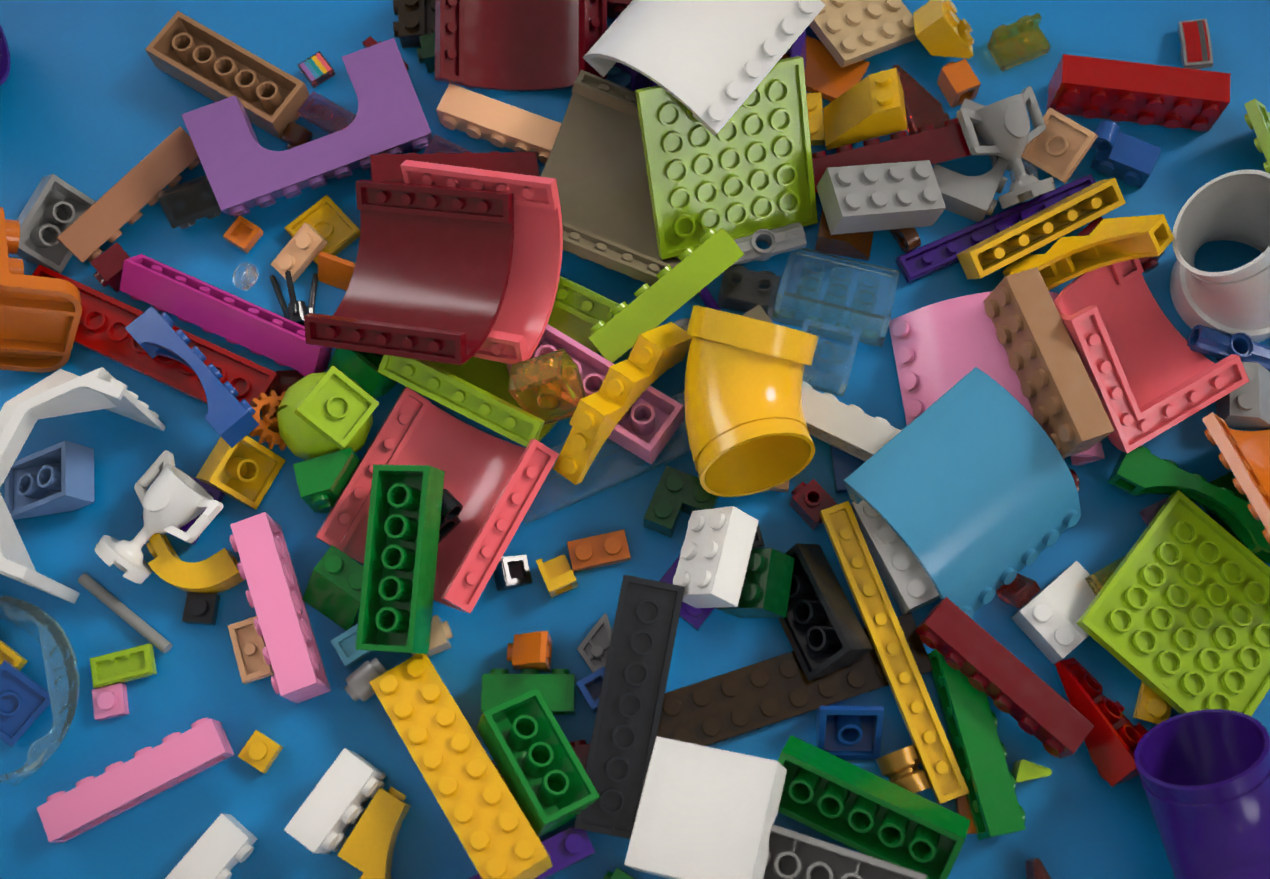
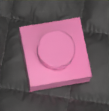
M119 683L92 689L95 720L101 721L129 714L126 684Z

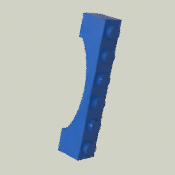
M151 306L126 326L125 329L152 359L157 355L168 357L183 363L197 374L204 388L208 404V413L204 418L232 448L259 425L252 417L256 411L245 399L239 402L235 398L239 395L238 391L229 381H226L224 384L221 383L219 379L223 375L212 363L208 366L203 363L207 358L195 345L190 349L188 344L192 341L181 329L175 332L172 329L176 325L165 312L159 315Z

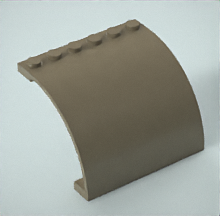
M581 70L574 82L571 100L541 174V177L555 178L557 181L562 214L563 250L573 253L582 259L598 263L607 269L630 276L634 280H640L653 285L659 280L656 274L667 265H670L673 269L681 261L678 256L663 260L659 257L636 92Z

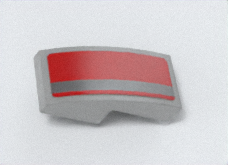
M1207 18L1179 21L1178 34L1181 42L1180 55L1183 67L1197 70L1213 67L1212 45Z

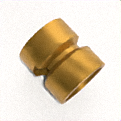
M914 745L876 759L882 776L888 777L890 782L913 793H918L931 787L925 770L918 769L917 767L920 759Z

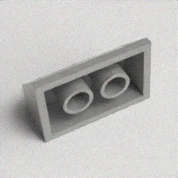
M54 174L43 177L17 218L20 223V240L17 255L37 265L40 264L61 274L72 253L56 237L96 201Z

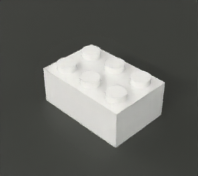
M734 506L692 511L688 521L684 544L681 548L676 574L673 578L674 585L685 587L682 602L694 608L738 607L759 520Z
M344 748L290 820L284 831L313 853L330 854L331 851L336 852L346 839L344 833L351 824L356 825L366 809L363 807L370 797L373 798L379 788L384 787L385 783L383 780L386 774L358 753Z

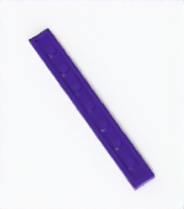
M1089 174L897 257L895 262L907 283H913L959 263L956 254L1096 183V181Z

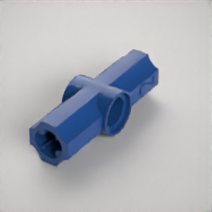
M1197 325L1188 337L1187 346L1190 347V350L1215 357L1218 362L1234 354L1239 355L1242 362L1259 363L1270 371V346L1253 342L1249 335L1239 332L1231 335Z

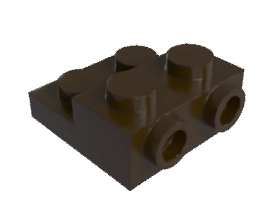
M393 0L395 16L398 15V21L393 22L395 38L400 39L402 48L421 47L419 36L435 33V0Z

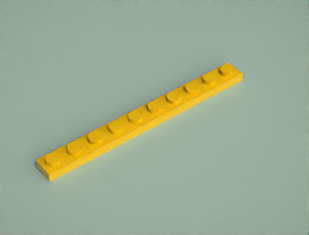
M849 501L821 510L819 514L922 767L930 782L937 804H942L970 793Z

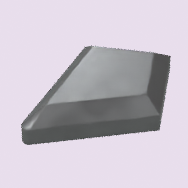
M603 614L577 648L592 673L602 667L604 668L606 665L612 635L607 614Z

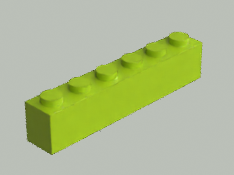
M723 227L718 232L712 228L700 238L703 244L696 250L690 246L678 256L681 262L673 269L670 265H667L656 274V277L659 279L651 287L645 283L633 293L636 296L634 301L629 305L625 301L611 311L614 315L607 323L600 320L589 330L592 335L588 340L602 357L612 363L634 346L639 334L656 328L745 255Z

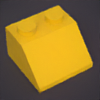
M245 436L232 448L220 437L196 478L222 491L226 496L257 510L286 460L265 446L258 444L257 441L249 436Z

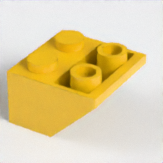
M930 0L913 13L915 35L933 56L969 59L974 56L972 48L974 40L970 35L972 28L966 19L960 20L955 14L957 9L951 0Z

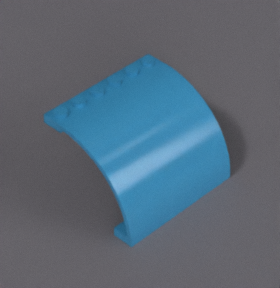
M977 367L844 480L850 499L857 504L864 500L909 548L932 581L941 600L947 597L970 618L973 617L974 612L983 604L990 603L995 594L1004 585L1012 583L1017 574L1026 565L1033 564L1038 555L1047 546L1054 545L1067 528L1075 526L1081 517L1079 496L1074 479L1052 440L1034 417L1006 389Z

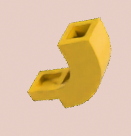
M165 533L152 535L146 544L149 552L155 558L148 562L150 568L161 579L182 591L216 594L244 581L238 570V561L226 548L203 561L189 563L181 561Z

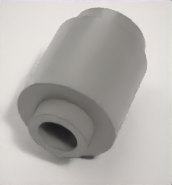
M377 658L371 662L367 660L345 678L348 685L344 689L355 702L359 698L365 702L375 694L369 682L384 674L387 670Z

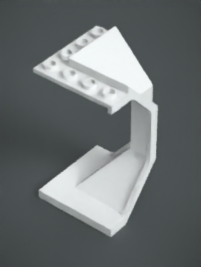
M103 367L82 376L59 369L5 402L0 411V488L38 419L106 409L161 431H164L166 426L158 419L159 415L148 409L149 405L137 400L138 395L127 390L128 386L116 380ZM0 492V574L75 604L80 595L79 592L36 572Z

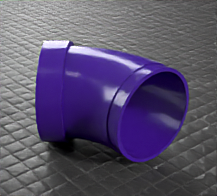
M1208 709L1174 716L1150 729L1137 744L1134 760L1174 878L1270 879V736L1266 728L1258 720L1244 713L1231 710Z

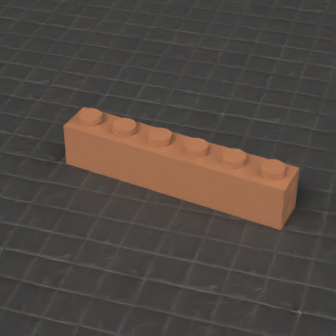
M181 126L176 128L60 233L56 239L80 262H84L86 259L89 262L93 261L102 253L99 247L106 241L110 244L123 233L120 228L126 222L132 225L143 215L139 210L147 203L152 207L163 197L160 193L167 185L170 188L174 187L183 178L180 173L186 167L192 170L201 162L191 137Z

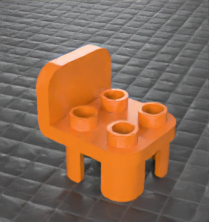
M0 207V370L38 373L55 371L63 367L71 355L82 314L80 292L74 284L63 279L24 275L23 259L8 257V254H17L20 240V223L18 220L5 219L4 208Z

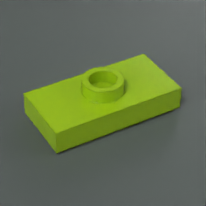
M149 643L89 658L93 688L95 689L157 674L153 645Z

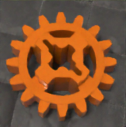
M271 390L269 396L262 392L258 399L253 398L250 406L256 411L252 417L259 425L249 435L251 437L258 435L260 437L258 444L261 445L266 441L269 443L268 446L271 450L275 445H279L281 451H284L287 446L280 438L276 416L278 407L285 394L284 391L281 396H277L274 390Z

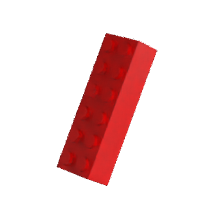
M1063 54L1048 86L1047 110L1052 108L1062 115H1077L1088 119L1102 118L1110 119L1114 122L1127 121L1136 122L1140 125L1153 124L1167 128L1192 129L1198 132L1209 131L1230 103L1231 73Z

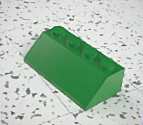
M538 687L482 713L476 728L537 837L565 824L600 798Z

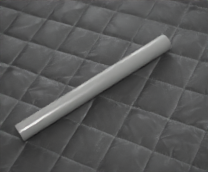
M87 573L79 577V584L165 654L171 649L172 644Z

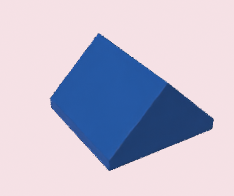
M819 706L815 711L816 747L844 760H876L880 757L884 716L883 706Z

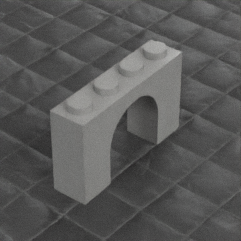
M965 98L960 109L967 108L977 111L985 106ZM974 127L980 146H986ZM989 155L992 169L979 176L962 175L935 164L933 171L946 210L975 222L982 221L986 214L991 216L998 201L993 199L995 192L1001 194L1008 179L1003 177L1005 170L1011 171V163L997 155Z

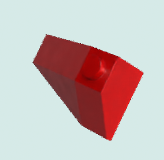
M1075 658L1058 661L1055 666L1070 705L1095 725L1084 741L1092 761L1097 766L1099 775L1111 787L1125 783L1139 775L1134 760L1135 749L1141 738L1148 731L1139 722L1134 726L1122 714L1125 708L1118 701L1114 702L1106 698L1102 694V685Z

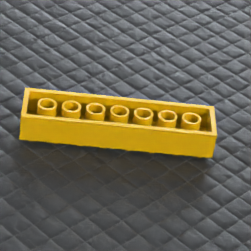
M416 654L370 681L369 683L481 878L535 879L553 867L547 851L426 654Z

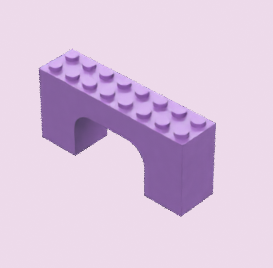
M394 38L342 56L358 98V111L355 119L348 127L294 148L285 151H271L262 147L258 142L244 105L235 95L181 114L220 210L229 216L234 215L235 218L239 215L244 216L250 213V208L260 206L261 208H266L276 204L275 199L286 196L287 199L302 194L301 189L311 186L312 189L323 187L328 184L326 180L337 177L338 180L353 175L352 170L361 167L363 171L369 170L370 155L381 153L403 154L404 151L412 148L414 152L429 147L428 142L432 141V134Z

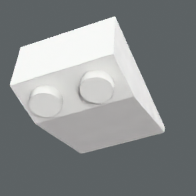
M1075 561L1015 613L1011 619L1054 664L1066 657L1089 636L1076 622L1102 587L1078 561Z

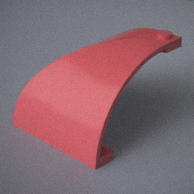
M1139 258L1104 266L1078 276L1059 293L1054 301L1115 430L1107 437L1118 450L1125 453L1133 451L1249 382L1239 355L1231 354L1223 360L1214 363L1203 354L1190 350V347L1187 346L1188 341L1168 320L1149 290L1142 275L1144 270Z

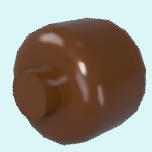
M290 122L286 127L282 140L288 144L286 148L291 149L310 142L313 134L307 128Z

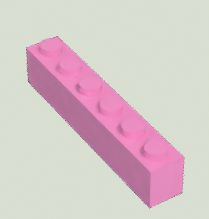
M208 717L197 720L191 724L192 729L182 734L180 732L172 733L162 739V744L154 748L150 746L138 750L133 754V759L125 763L123 761L113 763L104 769L105 773L97 777L89 776L81 779L75 784L76 788L68 792L59 791L46 798L47 802L36 808L49 842L64 843L235 755L221 722L209 719Z

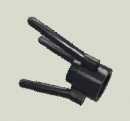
M289 270L285 272L290 298L288 307L276 277L270 275V280L284 318L305 326L304 315L315 313L318 274H313L309 305L306 306L304 301L296 300L291 272Z

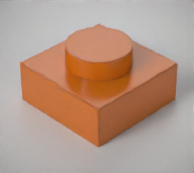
M239 215L224 233L223 237L227 242L248 254L264 232L260 227Z

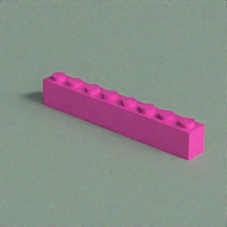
M143 254L124 260L119 290L130 295L132 299L144 301L153 305L156 310L171 313L183 322H191L200 326L205 332L222 336L229 343L242 345L254 354L264 355L273 359L278 365L288 366L297 370L303 376L311 373H322L327 370L332 347L306 344L305 326Z

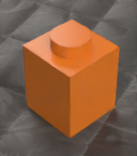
M966 59L947 63L941 69L937 80V85L951 108L963 104L965 98L969 100L975 99L981 85Z

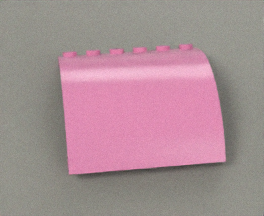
M1049 291L1054 302L1059 294ZM991 292L971 294L937 302L888 321L907 426L975 367L999 383L1033 416V409L1028 398L1022 393L1019 378L1010 367L1008 354L997 338V330L991 318L985 312L983 301ZM1101 441L1087 451L1071 456L1072 465L1075 466L1105 458Z

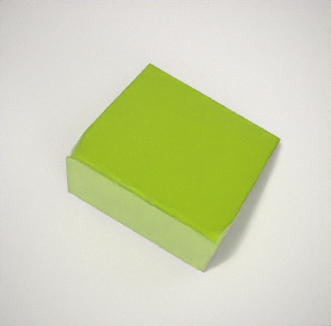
M1022 759L1013 763L1011 774L1015 782L1019 783L1050 776L1052 770Z

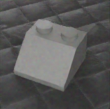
M1242 362L1249 382L1217 400L1216 415L1225 420L1230 428L1269 430L1270 371L1259 363Z

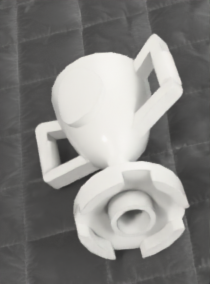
M167 450L157 458L134 485V489L143 506L144 527L131 541H119L111 536L103 535L94 549L96 554L109 567L114 564L125 572L122 575L123 577L138 584H142L152 573V569L143 559L144 554L141 551L143 545L152 535L156 533H170L188 543H193L224 506L221 502L214 500L189 475L175 467L174 454ZM201 514L187 532L179 529Z

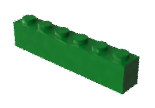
M936 649L928 654L932 666L931 674L955 759L970 792L966 794L978 840L1026 830L1024 824L1026 820L1025 812L1022 806L1018 804L1015 793L1016 782L1008 770L1006 748L999 739L996 729L998 725L997 718L990 709L988 695L975 689L969 683L968 677L960 670L950 667L945 662L944 656Z

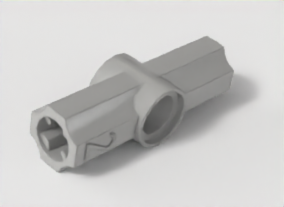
M798 222L772 230L759 229L753 235L735 239V243L745 255L730 267L755 260L760 262L767 261L774 255L806 247L807 243L803 226ZM764 241L769 245V248L760 249L756 243Z

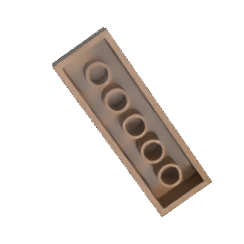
M179 11L175 13L145 49L156 68L211 100L217 102L235 95L244 105L250 122L280 140L287 125L290 122L295 123L312 101L304 82Z
M1038 268L1005 276L983 301L985 312L991 318L997 330V338L1008 354L1010 367L1019 378L1022 393L1028 398L1033 409L1034 419L1047 433L1063 458L1087 451L1115 430Z

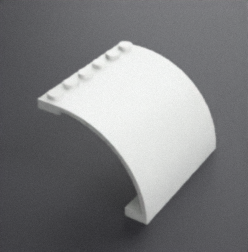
M632 0L584 55L583 59L602 77L608 73L616 62L638 71L673 95L693 113L692 116L712 135H716L825 7V4L821 0Z

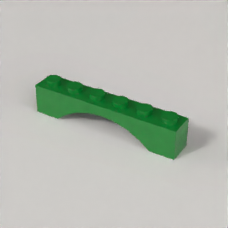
M1139 446L1129 453H1121L1108 483L1133 496L1145 494L1171 495L1179 490L1191 501L1215 513L1230 527L1246 548L1259 559L1270 564V544L1262 533L1266 528L1261 520L1257 521L1247 507L1250 501L1246 502L1236 497L1234 492L1227 488L1216 487L1208 483L1199 474L1188 473L1180 469L1171 460L1160 459L1152 455L1143 446Z

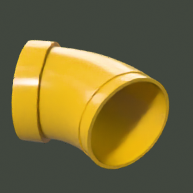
M693 305L686 335H690L692 338L685 373L684 408L688 442L701 486L706 492L721 497L747 496L777 487L803 471L815 454V445L809 435V429L802 408V381L805 365H812L819 337L781 325Z

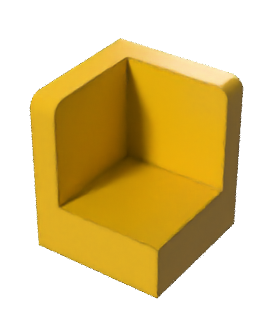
M564 554L544 563L541 558L536 560L551 598L579 587L573 570H571Z

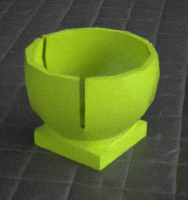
M332 365L327 372L308 374L287 388L276 415L279 435L294 456L303 460H309L350 447L357 453L365 444L373 424L372 413L380 403L364 391L358 382L348 378Z

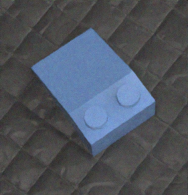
M65 440L15 461L5 478L4 501L12 519L17 520L69 512L94 503V449Z

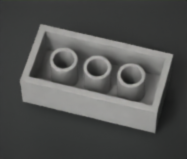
M930 160L829 167L816 186L831 235L933 226L946 209Z

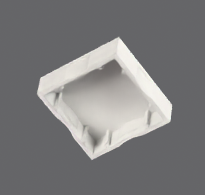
M657 736L624 865L636 871L668 879H763L769 854V835L778 813L787 769L778 761Z

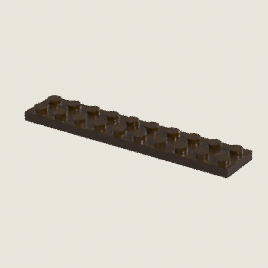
M908 613L897 617L920 674L923 675L931 672V662L920 639V635L915 632L917 626L912 614ZM865 627L863 630L873 649L853 664L813 681H808L794 651L665 693L657 736L709 746L817 710L819 706H829L887 687L889 683Z

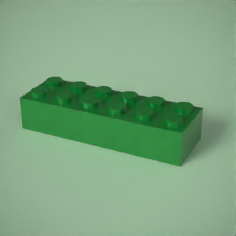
M373 465L356 650L429 654L445 471L429 465Z
M790 736L778 759V762L787 769L778 809L779 813L867 856L927 875V879L948 878L966 839L970 819L801 739Z

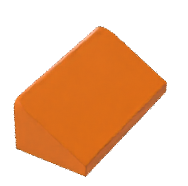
M320 252L318 255V280L347 291L356 263Z

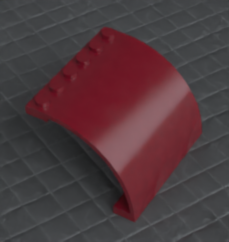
M435 0V80L489 90L545 91L572 88L581 70L606 79L607 74L602 77L583 57L607 30V0Z
M373 180L356 181L357 210H360L361 225L359 248L353 275L344 298L333 316L316 313L304 315L306 344L455 365L464 364L485 342L495 324L504 300L513 255L514 193Z

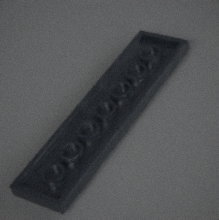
M623 575L585 771L600 798L576 815L574 828L631 839L658 733L685 589L684 586Z

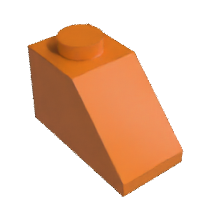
M548 631L514 635L513 643H508L507 661L512 662L511 666L514 670L538 669L539 671L551 672L553 641Z

